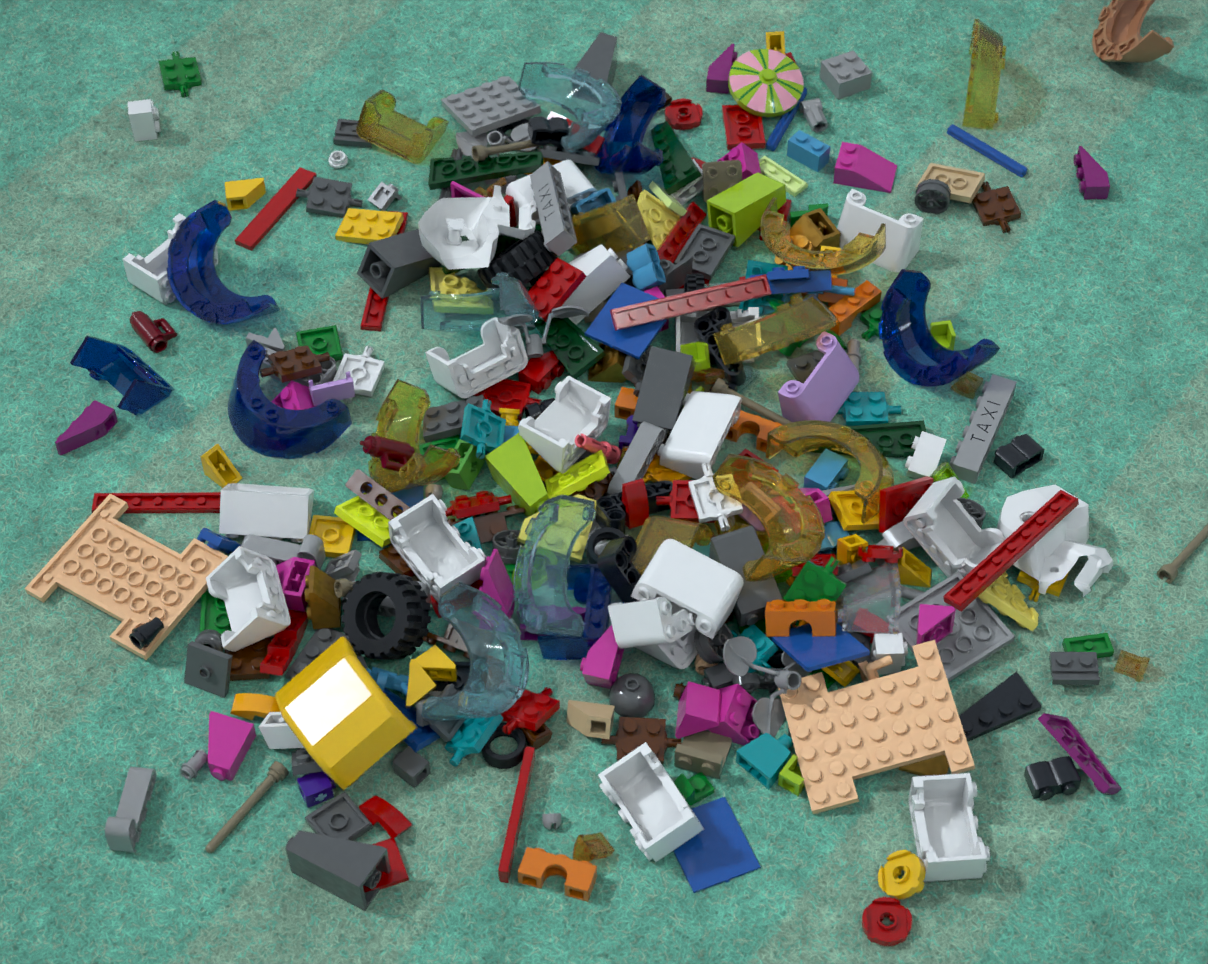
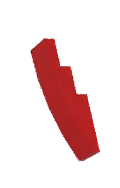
M288 610L291 623L285 630L276 633L268 645L267 656L260 664V673L279 676L284 674L305 633L309 621L307 612Z

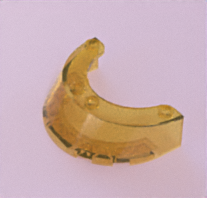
M974 19L969 54H971L970 74L962 127L993 130L994 123H998L999 112L995 111L1000 72L1005 67V58L1002 57H1005L1006 46L1003 45L1002 35L981 20Z
M775 197L772 198L761 218V236L765 245L781 261L792 268L794 266H805V269L810 271L830 270L831 276L847 274L868 266L879 258L886 249V224L884 223L881 224L875 236L859 232L851 242L844 245V249L833 252L832 250H807L794 245L790 239V224L784 221V214L777 212V198Z
M800 292L789 296L790 300L777 306V311L735 326L732 323L721 326V331L713 335L723 363L728 365L758 357L772 350L776 351L787 347L791 343L813 337L836 326L837 323H840L839 318L815 294L802 296Z
M399 379L396 380L379 410L376 421H379L376 433H371V436L377 435L409 443L414 447L415 453L400 468L399 472L382 468L380 458L372 457V460L368 461L371 479L390 493L433 484L446 476L453 467H457L461 458L458 451L454 448L445 450L432 444L429 445L423 456L420 454V428L425 412L430 407V398L425 389Z
M819 420L788 423L768 433L766 458L768 460L782 450L797 458L804 453L818 450L822 446L832 447L831 450L841 451L857 458L861 474L855 484L854 492L863 502L861 522L865 524L879 513L880 489L894 486V475L889 462L883 454L860 433L848 426Z
M728 454L712 476L718 492L739 501L757 516L766 530L769 542L766 555H762L760 559L748 561L744 564L743 573L746 581L759 582L769 580L812 559L822 547V541L825 538V527L821 513L811 496H805L798 488L800 484L787 473L783 476L773 470V465L756 458Z

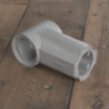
M819 98L799 103L800 113H803V118L807 119L812 131L816 133L822 132L828 127Z

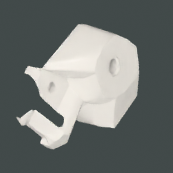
M494 185L493 197L442 198L435 202L418 222L422 246L447 269L489 267L496 252L499 235L523 240L534 233L536 221L531 220V208L534 205L532 198L529 204L519 208V229L510 227L509 205L502 197L501 186ZM466 235L469 239L467 241H462V238L460 236Z
M1050 485L1011 495L1006 498L1002 507L997 529L1007 539L1057 492L1063 490L1068 494L1070 493L1057 485ZM1078 499L1079 505L1013 564L1039 581V593L1045 595L1047 588L1052 583L1063 579L1074 566L1079 556H1088V561L1074 581V585L1083 592V597L1091 592L1090 587L1102 573H1109L1113 567V560L1106 548L1086 544L1089 538V505Z

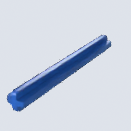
M806 87L803 88L797 105L791 111L781 116L766 142L767 150L775 151L799 109V103L807 95Z
M952 124L948 127V135L1019 177L1026 175L1028 169L1024 165L956 125Z

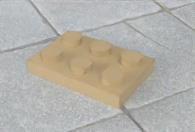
M930 163L918 184L928 179L943 181L951 190V200L971 203L985 181V173Z

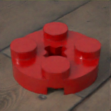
M676 99L671 102L670 106L665 108V120H667L672 129L689 130L698 127L702 121V107L698 103L697 105L692 103L690 99Z
M863 545L858 546V556H861L864 562H875L876 558H882L886 563H898V558H903V548L899 547V551H893V546L868 545V548L863 550Z
M891 897L876 898L872 901V904L864 909L862 928L869 941L882 946H895L903 943L910 934L912 915L907 907L905 909L900 904L899 900ZM884 917H888L889 921L893 922V924L885 926L881 921L884 920Z

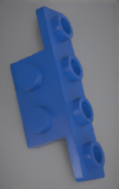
M794 266L793 270H785V267H775L766 274L772 294L832 290L830 270L810 271L805 269V266ZM765 274L750 275L749 278L756 277V276H760V275H765Z

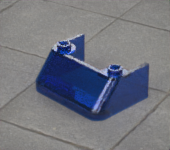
M88 335L70 362L73 366L87 369L90 372L89 375L95 380H107L123 395L117 407L134 415L145 413L169 397L174 389L129 348Z
M598 564L547 565L546 569L552 588L574 590L575 600L578 603L586 604L583 635L537 637L543 659H583V657L587 656L591 647L608 629L610 617L608 606L611 605L613 588L601 573Z

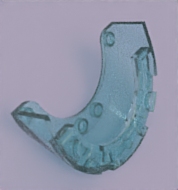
M524 62L518 86L521 94L528 100L537 99L558 105L570 112L578 121L571 122L568 136L562 137L561 145L566 151L573 152L576 149L591 144L619 115L622 103L617 91L602 78L597 80L590 76V72L577 67L575 70L564 68V64Z
M497 273L496 277L491 279V283L498 285L499 288H488L487 292L441 294V291H429V295L420 297L421 329L442 332L474 330V332H480L482 325L494 317L501 318L514 314H529L533 317V320L525 323L534 324L537 323V320H540V313L523 282L517 278L509 277V273Z
M562 494L545 501L538 508L540 512L538 516L531 518L525 530V534L528 535L525 545H520L514 573V601L519 603L516 613L520 624H525L526 631L529 633L581 637L584 630V621H582V616L573 611L569 604L567 596L568 583L566 579L567 571L570 567L569 559L575 542L581 532L595 518V501Z
M460 581L440 595L438 611L441 617L449 622L462 637L469 654L470 673L465 686L459 693L449 697L433 696L424 701L421 717L436 721L487 718L504 713L522 696L529 676L527 648H523L519 637L521 632L513 618L509 619L500 609L502 607L501 604L495 599Z

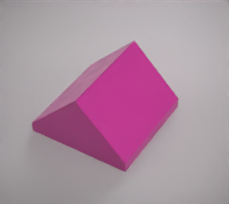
M920 604L916 645L935 640L937 644L953 632L956 609L953 606Z
M688 681L678 703L675 733L677 739L719 726L722 695L720 690Z

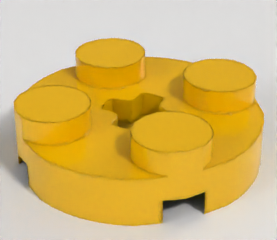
M898 850L886 858L888 862L884 867L881 866L878 872V883L888 896L901 900L923 890L926 872L925 865L920 857L908 850ZM904 870L905 875L901 879H899L898 876H900L902 873L901 871Z

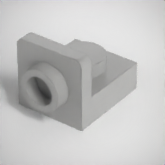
M381 181L368 198V201L380 210L385 211L395 198L400 201L402 197L398 194L399 190L391 183L386 185Z

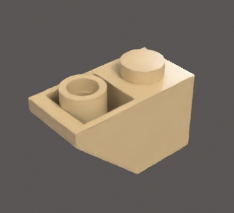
M568 700L566 723L587 737L610 739L615 706Z

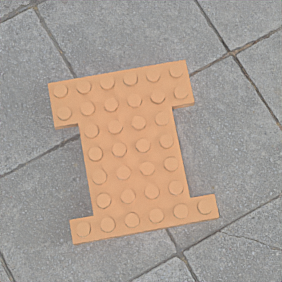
M109 494L27 585L25 590L27 594L44 603L57 587H60L121 621V624L110 635L111 640L147 661L208 589L206 577L228 556L195 538L181 554L119 522L118 519L129 508L128 504L120 498ZM155 617L159 618L164 624V628L148 647L137 648L129 638L132 629L151 621Z
M935 640L912 646L918 667L831 692L827 691L823 674L820 672L802 677L801 685L798 689H787L786 694L780 695L813 814L859 802L853 781L855 779L946 754L952 774L975 769Z

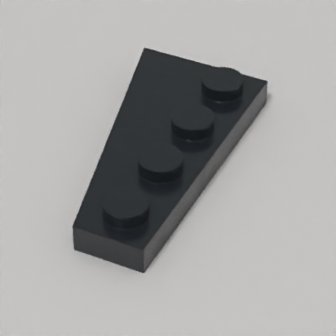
M1016 671L959 717L967 742L1040 711L1042 706Z

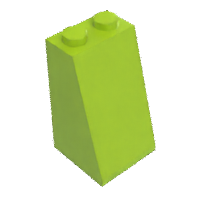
M757 172L708 199L709 227L735 235L733 246L739 247L786 202L785 184Z
M519 433L485 456L493 480L507 495H511L512 501L519 505V508H525L526 512L524 514L527 517L551 507L547 491L527 444Z

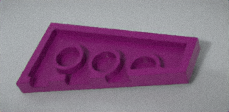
M1043 713L1038 718L1040 723L1090 777L1098 791L1103 794L1114 795L1122 789L1067 717Z

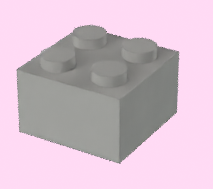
M853 50L821 61L820 78L835 97L841 99L870 89L872 72Z

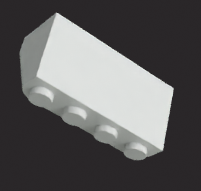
M227 484L221 489L219 533L225 534L229 538L250 534L269 537L275 540L291 538L292 542H303L304 537L309 534L314 490L299 487Z

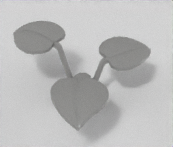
M529 123L521 124L513 129L511 132L513 141L506 136H502L499 131H492L488 135L485 132L474 137L466 131L456 133V142L465 156H472V147L476 145H483L488 148L489 146L504 145L505 142L510 144L530 140L528 134ZM538 147L521 149V151L530 152ZM517 175L485 180L486 185L495 184L501 186V194L506 192L507 186L511 182L516 181Z
M572 305L552 309V313L548 315L542 338H540L539 334L529 335L528 331L535 329V325L525 323L533 320V317L529 314H514L508 317L498 318V322L503 325H512L519 329L520 334L524 333L528 358H538L543 356L542 344H546V337L552 318H567L579 315L589 317V313L581 307Z
M742 636L727 639L723 648V659L727 669L732 674L744 676L750 667L775 676L774 682L780 690L771 694L770 699L766 697L760 698L755 703L752 712L753 721L762 734L769 733L775 737L785 719L782 701L775 698L781 694H786L787 689H798L801 685V678L808 676L812 671L807 672L785 652L781 656L785 670L774 671L754 665L752 662L756 659L757 649L751 639Z

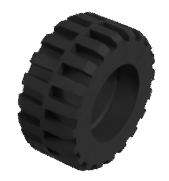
M536 230L525 239H520L496 255L490 262L489 267L478 270L479 278L493 298H503L519 289L545 271L557 259V255L553 251H548L544 246L545 241L541 231Z
M388 572L367 574L361 578V581L357 580L353 584V590L348 591L346 598H348L347 602H344L342 607L344 609L342 623L345 624L343 630L345 635L349 636L348 640L351 646L355 647V650L360 655H365V657L370 659H403L407 655L413 654L416 651L415 647H420L423 644L424 640L422 638L427 636L429 631L427 626L428 623H431V616H429V610H431L430 603L426 602L428 597L425 591L420 590L422 588L421 585L407 575ZM388 596L394 604L396 617L393 628L385 636L378 626L377 614L380 604Z

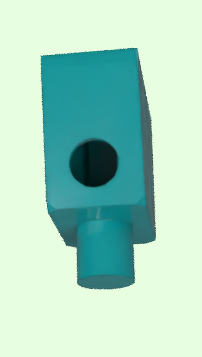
M764 733L737 750L736 763L769 790L791 758V752L788 749L793 745V741L787 734H783L776 740L769 733Z

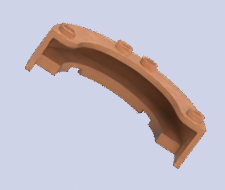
M1112 0L1108 7H1103L1098 17L1100 21L1098 29H1095L1093 32L1092 45L1095 54L1104 61L1134 63L1150 62L1164 54H1169L1174 48L1173 40L1170 37L1163 38L1154 30H1151L1143 38L1140 35L1143 19L1155 0Z

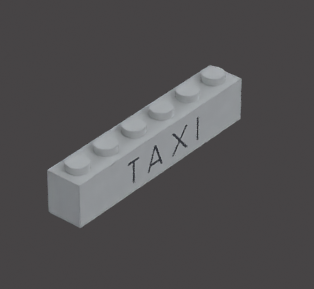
M547 161L530 175L531 188L534 192L533 198L536 201V210L539 214L538 220L542 227L541 233L544 236V246L548 251H553L556 255L560 256L577 243L561 173Z
M992 374L989 382L985 381L982 390L984 395L983 397H978L975 406L977 410H973L970 415L969 423L971 424L970 426L966 425L962 437L964 440H959L956 447L957 455L952 456L949 468L952 469V477L973 484L976 483L1014 396L1016 381Z

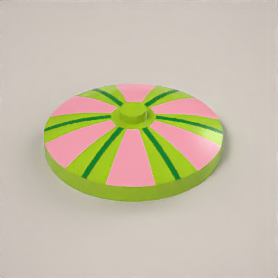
M755 49L742 54L733 63L728 78L729 90L736 103L747 112L762 117H776L791 111L799 102L804 87L803 77L798 66L786 55L770 49Z

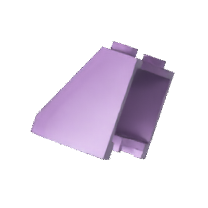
M825 331L820 334L816 341L817 349L825 355L804 384L796 380H790L778 392L782 416L805 430L826 428L859 382L857 368L836 337Z

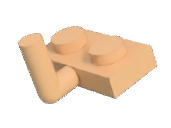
M890 655L870 663L867 660L858 663L862 681L866 682L880 678L877 670L893 664Z

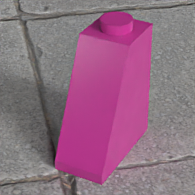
M214 711L210 712L208 766L214 778L221 781L225 779L233 781L256 737L254 724Z

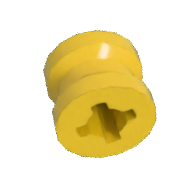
M499 408L501 418L506 420V426H519L517 416L520 414L519 409Z

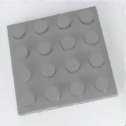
M509 76L500 77L498 80L486 82L481 86L469 88L464 92L452 94L447 98L441 99L443 107L472 137L541 113L540 105Z
M959 571L886 616L887 623L894 628L896 633H902L903 642H907L908 648L913 654L912 646L916 645L919 605L951 606L944 602L943 596L964 578ZM979 597L972 601L962 612L956 609L953 632L936 644L948 682L1014 641L1015 636Z

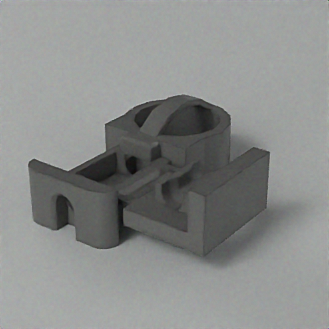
M767 668V669H771V670H774V671L785 670V669ZM747 673L744 676L736 675L732 679L733 685L739 684L749 694L757 689H768L769 693H774L778 688L774 682L775 676L769 673L764 675Z

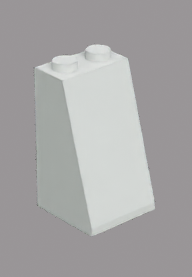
M602 244L569 262L570 265L583 271L587 277L562 306H578L590 313L611 295L621 282L624 283L631 277L626 271L628 266L621 259L617 261V254L611 248L607 250ZM579 315L568 318L576 325L584 317H586V315Z

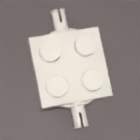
M366 346L362 355L345 353L333 381L346 379L345 372L350 371L355 394L372 397L385 368V362L371 357L374 351L371 346ZM352 398L343 399V401L351 403Z
M704 463L701 465L704 476L688 482L699 522L704 523L718 520L721 531H725V528L727 531L730 529L727 518L743 513V507L732 472L713 474L711 464L706 463V468Z

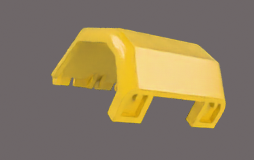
M340 637L275 694V699L284 721L319 767L343 790L350 787L364 775L365 771L418 728L412 720L409 721L381 690L358 660L351 643L346 637Z

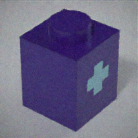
M324 771L309 773L297 778L298 788L307 808L334 798L333 789L336 788L335 782Z

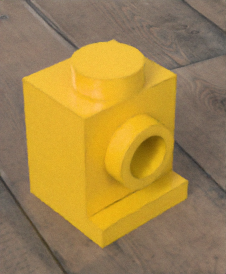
M857 534L837 539V559L840 561L838 564H851L861 560L862 557L858 556V546L863 545L864 550L868 546V542Z

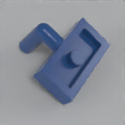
M203 528L197 537V540L202 543L208 541L207 546L230 554L231 551L234 552L241 546L236 541L207 528Z

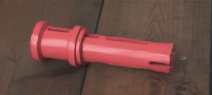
M582 433L581 436L578 434L575 437V445L591 453L602 450L609 464H616L620 461L622 452L619 447L611 445L606 441L599 442Z

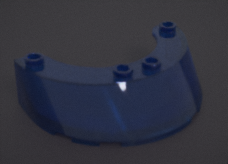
M642 74L627 89L616 104L617 108L614 116H609L603 127L605 131L603 138H605V141L597 155H595V157L599 158V165H594L596 170L602 174L615 175V172L622 171L623 175H642L655 166H660L664 158L663 151L660 149L652 151L642 145V141L655 113L666 102V89Z
M213 200L190 214L180 224L175 237L171 239L167 253L169 255L167 276L175 297L187 311L202 320L215 324L240 323L279 311L280 309L276 301L270 295L255 297L238 295L229 290L218 277L214 264V251L220 235L230 225L232 219L226 204L218 200Z
M902 269L883 299L881 322L878 323L879 339H882L885 350L883 354L891 368L901 378L920 386H942L985 364L1000 350V347L990 339H982L968 349L956 351L939 344L932 336L926 321V301L931 289L930 280L921 271Z
M253 340L240 359L228 399V415L237 437L249 449L268 457L295 459L326 449L352 424L348 407L337 399H329L318 406L304 410L285 409L272 403L263 394L259 385V372L266 357V351L261 344Z

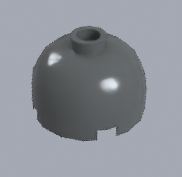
M634 673L622 675L614 681L610 688L609 703L615 706L614 711L620 717L643 718L654 707V689L644 676Z

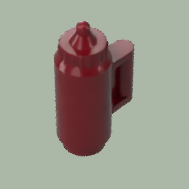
M142 311L132 312L129 319L131 327L151 351L155 353L162 352L167 347V341L177 336V333L165 318L152 321ZM161 326L166 333H162L158 327Z
M377 435L367 436L364 441H360V445L363 446L365 453L372 457L380 458L382 468L401 473L408 472V463L413 460L415 455V449L409 443Z

